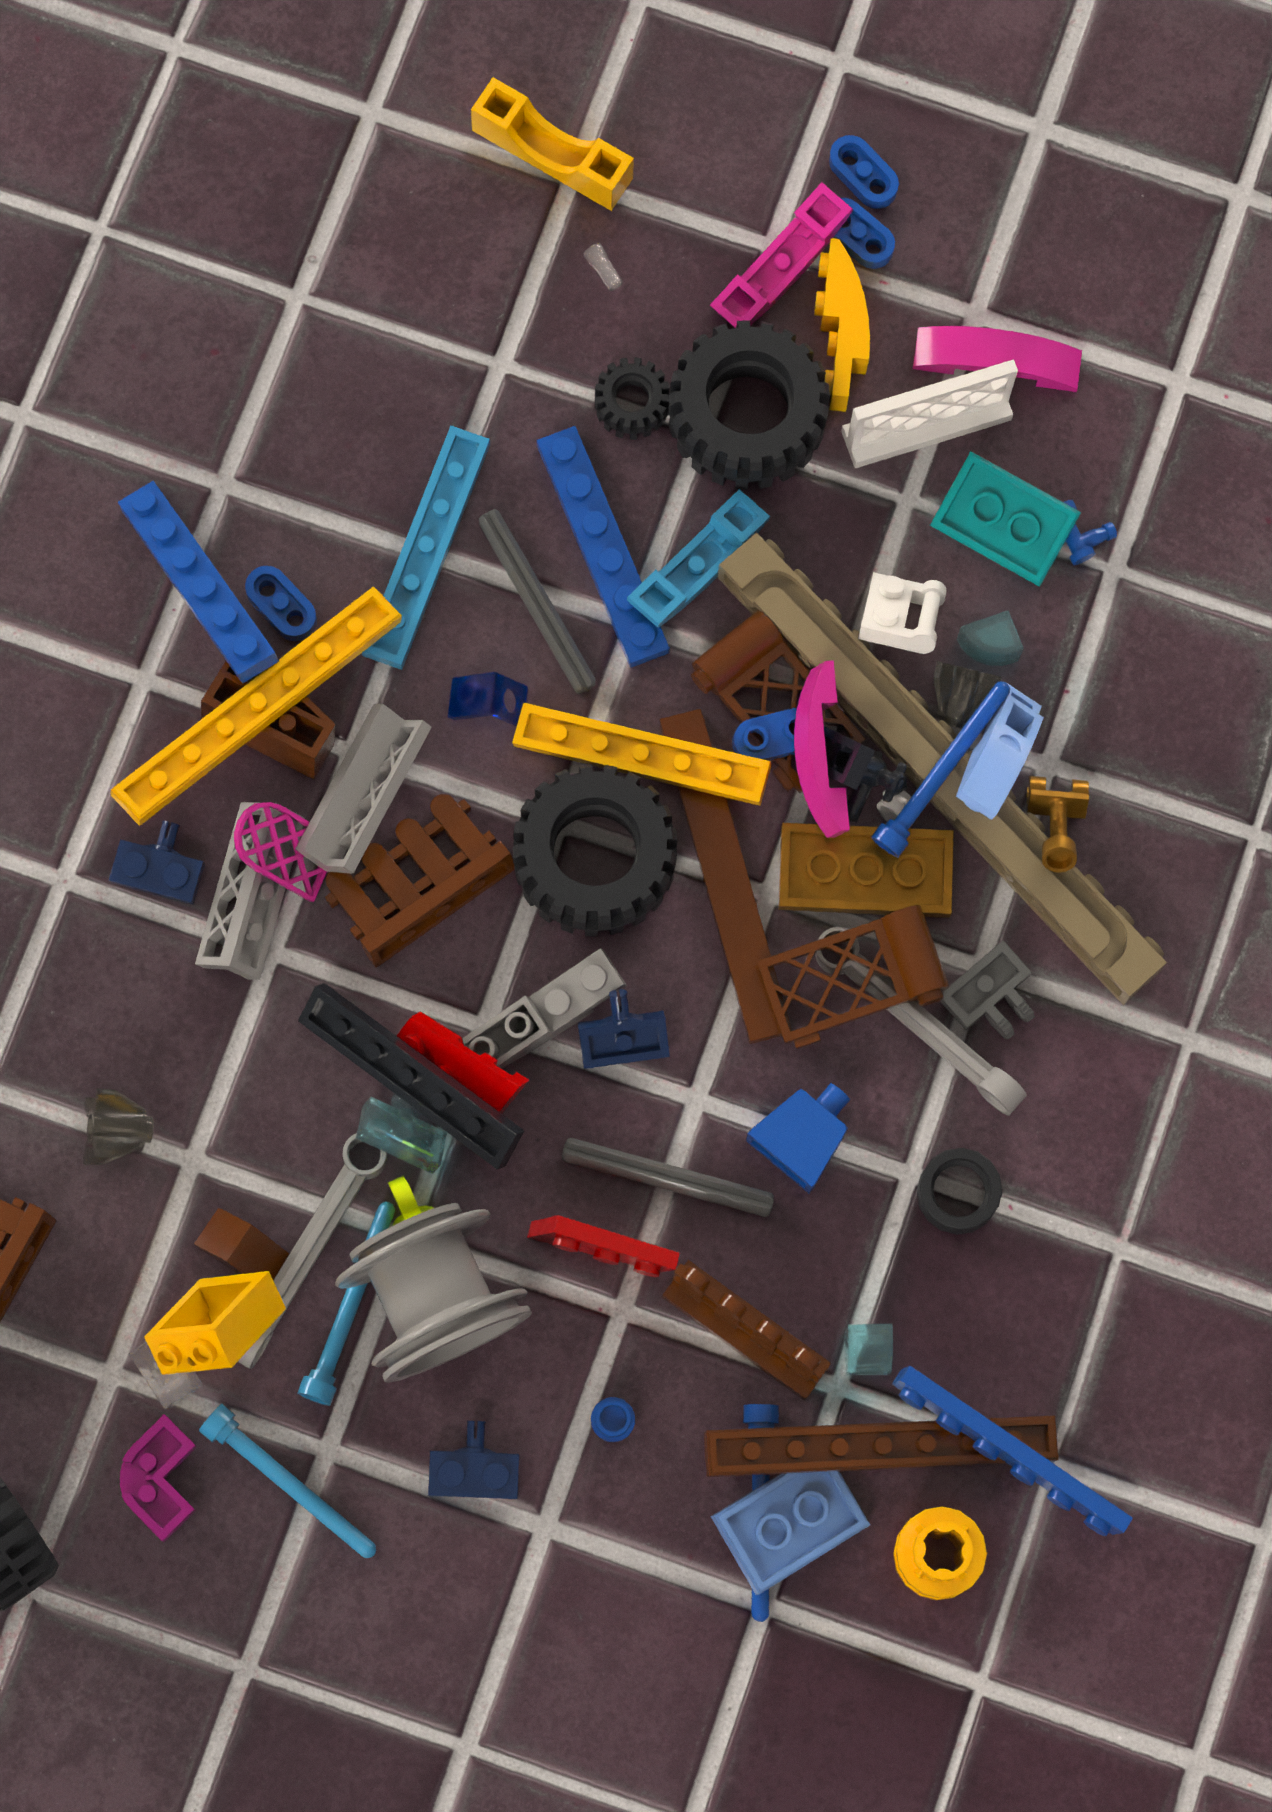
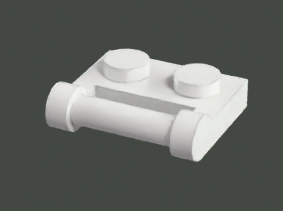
M873 572L858 639L921 654L932 652L937 641V634L934 629L939 606L944 603L946 597L945 585L937 580H929L922 584L900 579L896 576H887ZM910 603L922 605L918 627L914 630L905 628Z

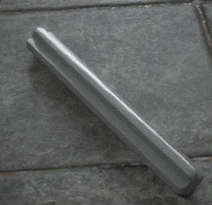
M494 509L483 514L479 518V525L574 691L577 694H581L590 690L596 685L593 673L500 512Z
M568 1138L562 1152V1160L567 1163L763 1217L769 1216L772 1210L774 1195L760 1189L575 1138Z

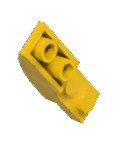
M831 238L829 252L820 253L818 277L826 278L825 290L816 292L814 316H822L820 331L829 332L827 356L834 357L833 370H825L824 382L829 384L831 396L829 410L846 412L851 373L866 375L870 352L869 316L865 295L853 262L840 239Z

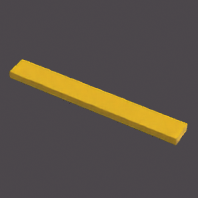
M373 586L281 657L279 662L259 674L111 789V796L139 826L401 623L402 615Z

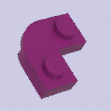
M165 1414L127 1451L122 1459L123 1464L119 1478L122 1498L127 1506L162 1542H165L196 1511L165 1478L197 1446Z

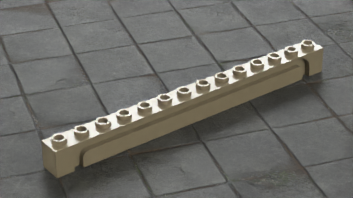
M756 532L719 564L717 578L751 614L759 610L774 623L784 642L809 672L824 661L834 660L837 704L896 767L899 762L907 765L905 775L918 789L955 739L956 733L945 721L940 720L937 722L927 711L928 705L922 696L915 690L908 691L898 681L899 674L895 668L884 659L879 661L869 651L871 648L869 642L858 639L859 631L856 629L850 631L840 620L842 616L836 606L828 599L822 601L811 590L813 585L809 578L799 569L793 571L783 561L785 557L781 549L770 539L764 541ZM972 751L966 752L930 802L1124 1006L1162 971L1167 963L1162 958L1164 956L1163 950L1149 936L1143 938L1133 927L1134 920L1124 908L1119 905L1114 907L1103 896L1105 893L1103 887L1092 875L1087 874L1084 876L1076 866L1066 872H1053L1044 867L1042 863V845L1048 839L1044 834L1046 831L1045 827L1031 812L1025 814L1014 803L1016 797L1011 790L997 815L992 820L980 812L971 810L962 800L956 797Z

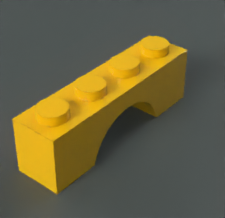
M494 77L471 109L473 132L610 211L613 210L633 180V157L600 138L586 141L561 131L548 122L534 108L527 96Z

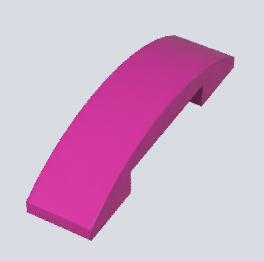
M821 182L794 212L795 218L741 277L737 274L710 304V307L734 328H736L737 321L750 320L751 326L809 268L830 243L831 238L843 226L853 209Z
M970 326L920 327L917 331L913 369L954 375L955 369L977 371L1014 359L1018 369L1017 378L1036 380V387L1077 392L1082 350L1047 338L1001 329Z
M834 660L824 661L811 669L800 694L794 729L795 759L800 785L811 814L827 838H835L850 830L846 788H829L822 711L838 703Z

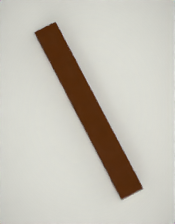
M701 709L660 719L659 723L663 736L712 747ZM677 786L749 1044L780 1037L782 1033L757 965V961L771 957L727 799ZM768 968L773 983L779 986L775 968ZM777 992L779 1001L781 1003V1006L783 1007V996L782 994ZM786 1012L785 1018H786V1021H787V1023H788V1026H789V1029H790V1032H791V1031H792V1028H791V1025H790V1021H789V1018H788V1014H787V1012Z
M1055 1415L988 1418L1049 1461L1055 1462L1059 1460ZM936 1421L706 1430L704 1432L707 1477L1008 1464L999 1457L994 1461L983 1456L973 1448L975 1443L973 1439L962 1432L959 1435H954L942 1428Z

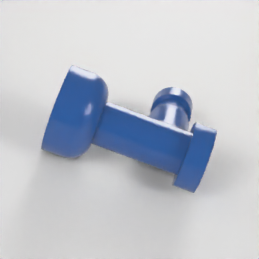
M1073 500L1064 501V503L1077 509ZM1106 523L1101 528L1092 529L1082 534L1075 524L1066 540L1072 553L1069 558L1073 565H1078L1091 559L1096 554L1093 549L1094 546L1099 545L1105 540L1109 541L1117 537V531L1113 523Z

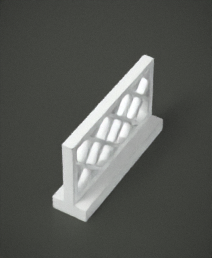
M1014 359L853 408L851 423L842 425L841 432L854 468L1011 421L1013 412L1008 401L1018 372Z

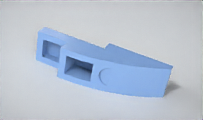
M1009 685V695L987 723L982 739L972 750L956 795L968 808L975 812H980L991 820L997 815L1015 783L1044 718L1039 715L1042 706L1011 685Z

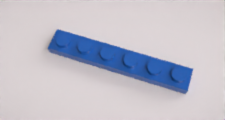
M576 426L536 440L538 451L630 668L669 654L670 647L661 626L657 628L627 601V597L642 581Z
M154 480L118 501L125 517L242 684L279 662L273 648Z
M912 1366L901 1369L893 1381L892 1385L901 1390L899 1397L904 1402L918 1410H922L924 1406L938 1415L936 1422L942 1428L954 1435H959L962 1432L975 1441L973 1448L994 1461L999 1457L1011 1465L1012 1468L1009 1472L1023 1483L1033 1486L1034 1482L1049 1491L1046 1497L1052 1503L1066 1511H1070L1071 1508L1077 1510L1086 1517L1083 1521L1084 1524L1102 1536H1107L1108 1533L1112 1535L1121 1534L1129 1526L1133 1517Z

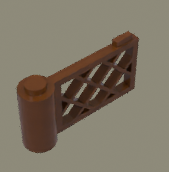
M758 610L692 662L694 672L691 674V677L703 693L707 694L711 691L718 695L738 721L742 723L751 719L750 717H760L776 713L766 711L767 689L791 692L790 709L796 708L797 693H801L803 686L798 685V678L800 677L805 683L810 672L784 642L774 623L763 612ZM780 657H783L793 669L792 685L768 682L769 666ZM763 672L762 681L753 680L755 677H757L760 673ZM743 687L761 688L760 711L743 709L733 695ZM837 704L822 711L823 725L839 726L851 739L861 744L866 740ZM826 710L831 714V716L834 719L825 718ZM794 723L789 724V731L794 734ZM758 733L750 734L759 746L763 743V739ZM792 755L786 756V758L773 759L772 761L777 768L772 771V774L787 792L793 788L799 794L803 792L799 776L791 767Z
M920 905L894 911L881 919L757 961L784 1042L788 1044L794 1041L796 1049L821 1041L819 1032L909 1001L918 1000L920 1007L938 1002L944 998L942 991L950 987ZM875 932L880 949L873 963L850 953L858 937ZM849 941L845 950L835 946ZM829 949L842 956L832 977L809 967L817 951ZM808 955L804 964L794 960ZM882 955L888 971L878 966ZM847 958L869 968L859 991L837 980ZM787 963L801 971L791 991H788L773 983L768 968ZM874 972H877L892 980L897 995L879 1001L864 992ZM806 973L828 983L818 1005L796 995ZM833 986L856 996L849 1012L838 1015L823 1008ZM777 992L787 997L783 1007L781 1006ZM861 999L871 1003L857 1008ZM792 1000L815 1010L808 1026L790 1032L785 1014ZM820 1013L830 1017L816 1023Z

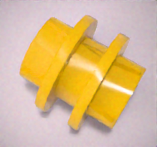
M942 1506L925 1509L910 1518L897 1535L893 1555L896 1571L906 1587L921 1597L943 1600L954 1598L975 1584L984 1570L987 1552L984 1536L975 1521L959 1510ZM926 1536L934 1539H940L945 1536L952 1541L956 1548L953 1556L956 1567L953 1571L948 1569L934 1571L927 1566L923 1559L926 1553V1545L923 1540Z

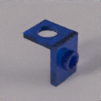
M497 672L454 677L451 684L448 718L461 720L493 716L517 726L523 703L527 702L528 686ZM507 689L513 692L516 699V706L512 713L506 709L504 704V694Z

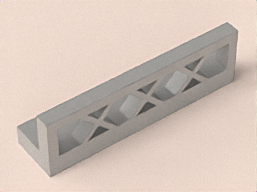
M373 704L295 850L326 872L353 874L432 727L423 720H404L384 704Z
M241 802L195 964L207 969L229 970L250 980H260L286 888L255 872L248 865L238 875L239 863L242 860L235 849L234 831L237 820L243 811L255 804ZM259 808L252 813V816L260 815L258 823L266 821L263 808ZM270 808L273 818L283 814L276 809ZM286 819L274 824L278 838L290 834ZM293 820L295 830H302L303 825ZM247 821L245 822L243 829L249 827ZM268 826L256 830L260 845L272 841ZM251 834L243 835L244 850L247 851L254 848ZM292 840L280 844L283 858L295 855ZM274 846L262 851L266 865L278 861ZM256 853L248 856L255 864L259 865ZM293 862L285 864L288 876L290 874ZM279 867L269 871L282 879ZM236 896L237 900L234 909L226 915L228 902ZM224 937L225 942L221 956L213 957L217 943Z

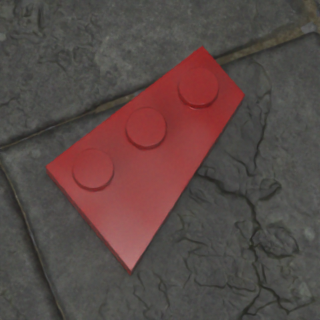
M421 1011L410 1017L396 1035L501 1114L529 1081V1079L518 1072L511 1075L496 1066L498 1060L488 1053L484 1052L479 1055L464 1045L462 1037Z
M559 1215L531 1221L527 1236L529 1239L552 1244V1246L569 1252L580 1251L591 1254L593 1259L604 1263L618 1265L619 1262L634 1265L633 1271L651 1277H659L660 1272L676 1270L680 1255L679 1252Z

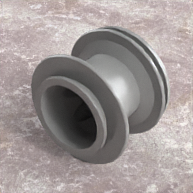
M458 1203L439 1206L387 1228L364 1241L350 1252L351 1261L355 1264L337 1277L335 1285L344 1289L372 1282L397 1337L395 1342L379 1352L371 1363L372 1366L378 1368L388 1366V1369L382 1375L386 1383L409 1378L466 1354L508 1332L531 1316L532 1312L529 1306L519 1307L518 1305L527 1296L528 1292L525 1289L517 1288L499 1294L490 1293L465 1237L475 1232L489 1220L491 1213L488 1210L478 1209L460 1214L462 1210Z

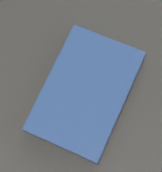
M839 1471L779 1474L710 1516L755 1595L763 1593L870 1526Z

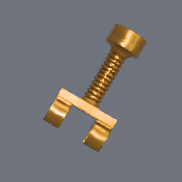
M1029 776L1027 813L1031 812L1034 815L1050 816V838L1044 841L1042 845V863L1050 871L1066 872L1076 865V844L1067 837V817L1086 818L1089 803V782L1086 780L1072 779V791L1061 792L1046 790V777Z

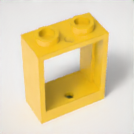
M269 1271L199 1279L144 1337L162 1375L232 1368L285 1311L286 1307Z

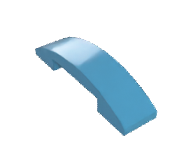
M739 489L711 516L709 524L659 572L655 570L627 597V601L657 628L684 609L718 577L719 564L756 532L759 533L769 521L770 515Z

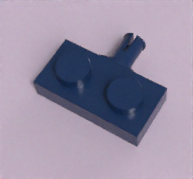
M163 820L156 845H140L120 839L108 881L116 885L194 905L205 863L201 860L182 856L173 849L180 825L173 822L170 824L169 821Z
M619 989L620 1005H618L616 990L609 992L612 1016H608L605 1019L578 1022L584 1069L670 1057L664 1011L642 1014L629 1013L627 990Z
M467 1421L466 1447L455 1451H430L428 1496L518 1499L519 1454L496 1453L484 1448L486 1421H477L476 1439L474 1438L475 1421Z

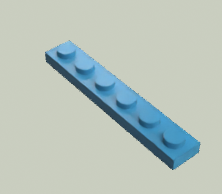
M450 426L383 595L402 615L401 623L362 652V656L400 670L403 669L490 447L489 438Z

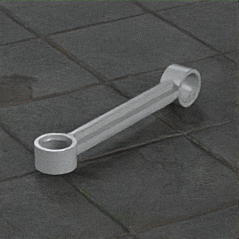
M843 927L827 929L820 935L818 940L848 929ZM856 939L852 947L853 954L868 961L859 953L860 946L858 939ZM822 950L816 952V960L819 966L825 972L833 974L838 964L827 961L822 955ZM849 959L844 963L839 975L846 974L861 987L869 968ZM874 972L865 992L879 1001L897 995L892 980ZM909 1001L886 1009L977 1087L979 1093L1001 1113L1009 1116L1027 1096L1025 1090L1015 1079L1002 1069L991 1066L925 1008L920 1007L918 1002Z
M358 1132L346 1141L343 1147L344 1166L273 1280L286 1309L364 1181L377 1177L384 1170L387 1163L386 1146L383 1140L376 1134ZM360 1142L376 1144L381 1152L379 1163L372 1169L359 1170L349 1159L350 1149ZM285 1311L239 1359L238 1362L249 1369L256 1365L268 1346L273 1331Z

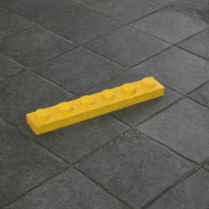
M523 703L512 741L514 747L588 765L592 764V766L604 768L605 765L617 767V772L626 774L632 772L642 778L761 806L771 769V762L528 703Z

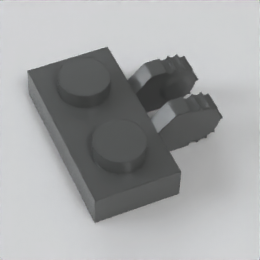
M1002 941L953 982L948 989L942 992L944 998L940 1002L965 1030L969 1029L985 1015L989 1024L1001 1037L1008 1040L1015 1034L1011 1023L995 1006L1005 998L1010 1008L1024 1022L1031 1021L1035 1017L1034 1011H1032L1031 1007L1018 994L1015 988L1030 977L1032 972L1012 949Z

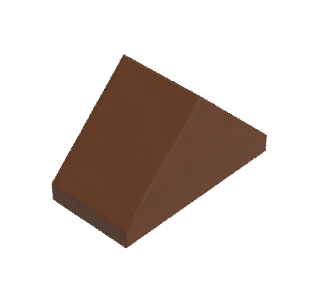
M221 1208L217 1209L194 1243L195 1246L238 1274L269 1271L273 1280L289 1256L286 1250L252 1224Z

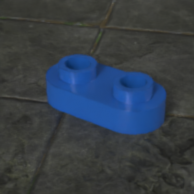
M846 135L833 143L829 156V165L833 173L864 205L874 209L889 206L895 200L899 186L898 177L892 168L866 141L858 136ZM846 157H852L856 160V163L854 165H847L842 160ZM872 186H880L884 192L875 194L870 188Z
M841 198L853 211L846 220L849 226L840 228L833 238L840 239L847 253L862 266L871 269L885 266L893 256L895 248L893 234L857 202L849 198ZM875 245L880 249V252L871 254L866 250V247Z
M261 566L254 569L248 575L245 589L249 602L283 638L290 641H301L314 632L317 624L314 606L283 572L272 566ZM265 586L275 588L274 594L268 597L261 595L260 591ZM292 616L303 618V622L299 626L289 625L288 620Z
M797 708L742 722L733 735L732 746L734 752L767 761L795 754L794 735L789 731V724L795 722ZM758 733L762 737L763 743L760 746L751 745L748 741V735Z

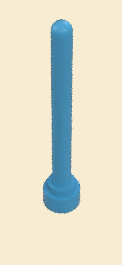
M382 1202L378 1206L366 1240L389 1228L395 1213V1207L392 1203ZM368 1283L346 1289L316 1370L311 1369L309 1376H303L297 1392L300 1396L319 1404L331 1405L337 1390L333 1386L336 1378L332 1375Z
M220 1404L199 1429L200 1433L212 1443L217 1440L222 1445L225 1442L362 1557L371 1558L375 1555L376 1545L242 1433L238 1429L240 1424L234 1420L236 1415L223 1404Z

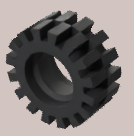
M635 357L634 363L628 364L627 358L620 359L619 366L616 367L614 362L607 366V373L601 372L598 384L595 386V409H597L599 422L604 421V428L608 432L614 429L616 430V437L623 439L624 433L630 434V440H637L638 433H643L645 438L651 435L652 428L657 431L662 426V419L666 420L668 415L670 396L669 383L664 381L665 374L660 369L656 372L654 363L648 361L647 365L644 366L642 365V358ZM628 385L639 386L647 393L648 403L639 411H625L616 401V395L619 390Z

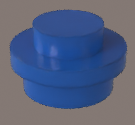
M609 1397L601 1400L596 1404L591 1414L593 1431L600 1439L607 1442L624 1440L631 1434L635 1425V1414L632 1407L621 1398Z

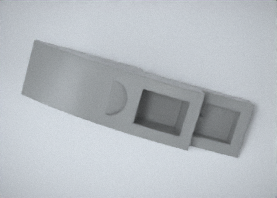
M600 948L531 996L525 995L463 1037V1043L479 1055L484 1052L488 1053L498 1060L496 1066L502 1069L593 1013V1008L609 998V992L613 990L618 992L619 989H623L627 985L605 951Z

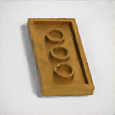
M782 823L778 910L887 915L909 906L920 905L924 917L950 918L952 914L954 830L909 828L910 836L907 838L909 844L899 858L882 849L871 839V836L878 827L850 826L849 831L835 838H827L818 824Z

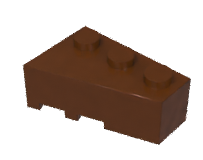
M225 661L201 700V719L258 675L242 684L228 662ZM306 696L245 745L314 779L334 747L336 724Z

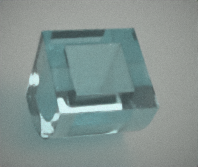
M1009 610L961 626L957 637L959 645L968 656L990 666H1003L1017 662L1024 649Z
M892 1324L848 1325L844 1331L846 1376L891 1374L893 1361Z

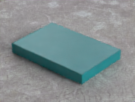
M970 451L930 526L1040 587L1082 512Z

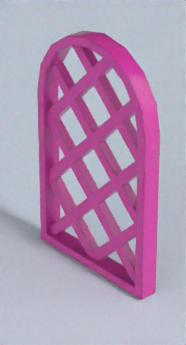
M272 802L255 803L245 809L237 820L234 831L235 849L240 859L255 872L264 875L305 900L314 902L327 872L319 866L311 871H306L303 860L305 856L295 850L299 843L297 837L302 836L306 828L296 831L293 820L305 827L310 822L286 807ZM259 808H263L266 821L255 825L252 813ZM270 808L276 809L283 814L273 818ZM286 819L290 834L278 838L274 824ZM247 821L249 827L243 829L244 824ZM268 826L272 841L260 845L256 830ZM250 833L254 848L245 851L242 836ZM292 840L295 855L283 858L280 844ZM274 846L278 861L266 865L262 851ZM256 853L259 865L255 864L248 856ZM297 860L301 875L289 879L285 864ZM279 867L282 879L269 871ZM317 875L311 888L309 877ZM302 880L305 892L292 884Z

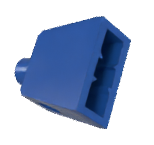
M832 1083L827 1086L816 1100L806 1091L800 1089L748 1132L746 1142L810 1194L847 1132L848 1127L836 1116L850 1101V1098Z

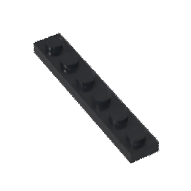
M325 983L315 986L298 1022L498 1170L507 1165L524 1133L522 1128Z

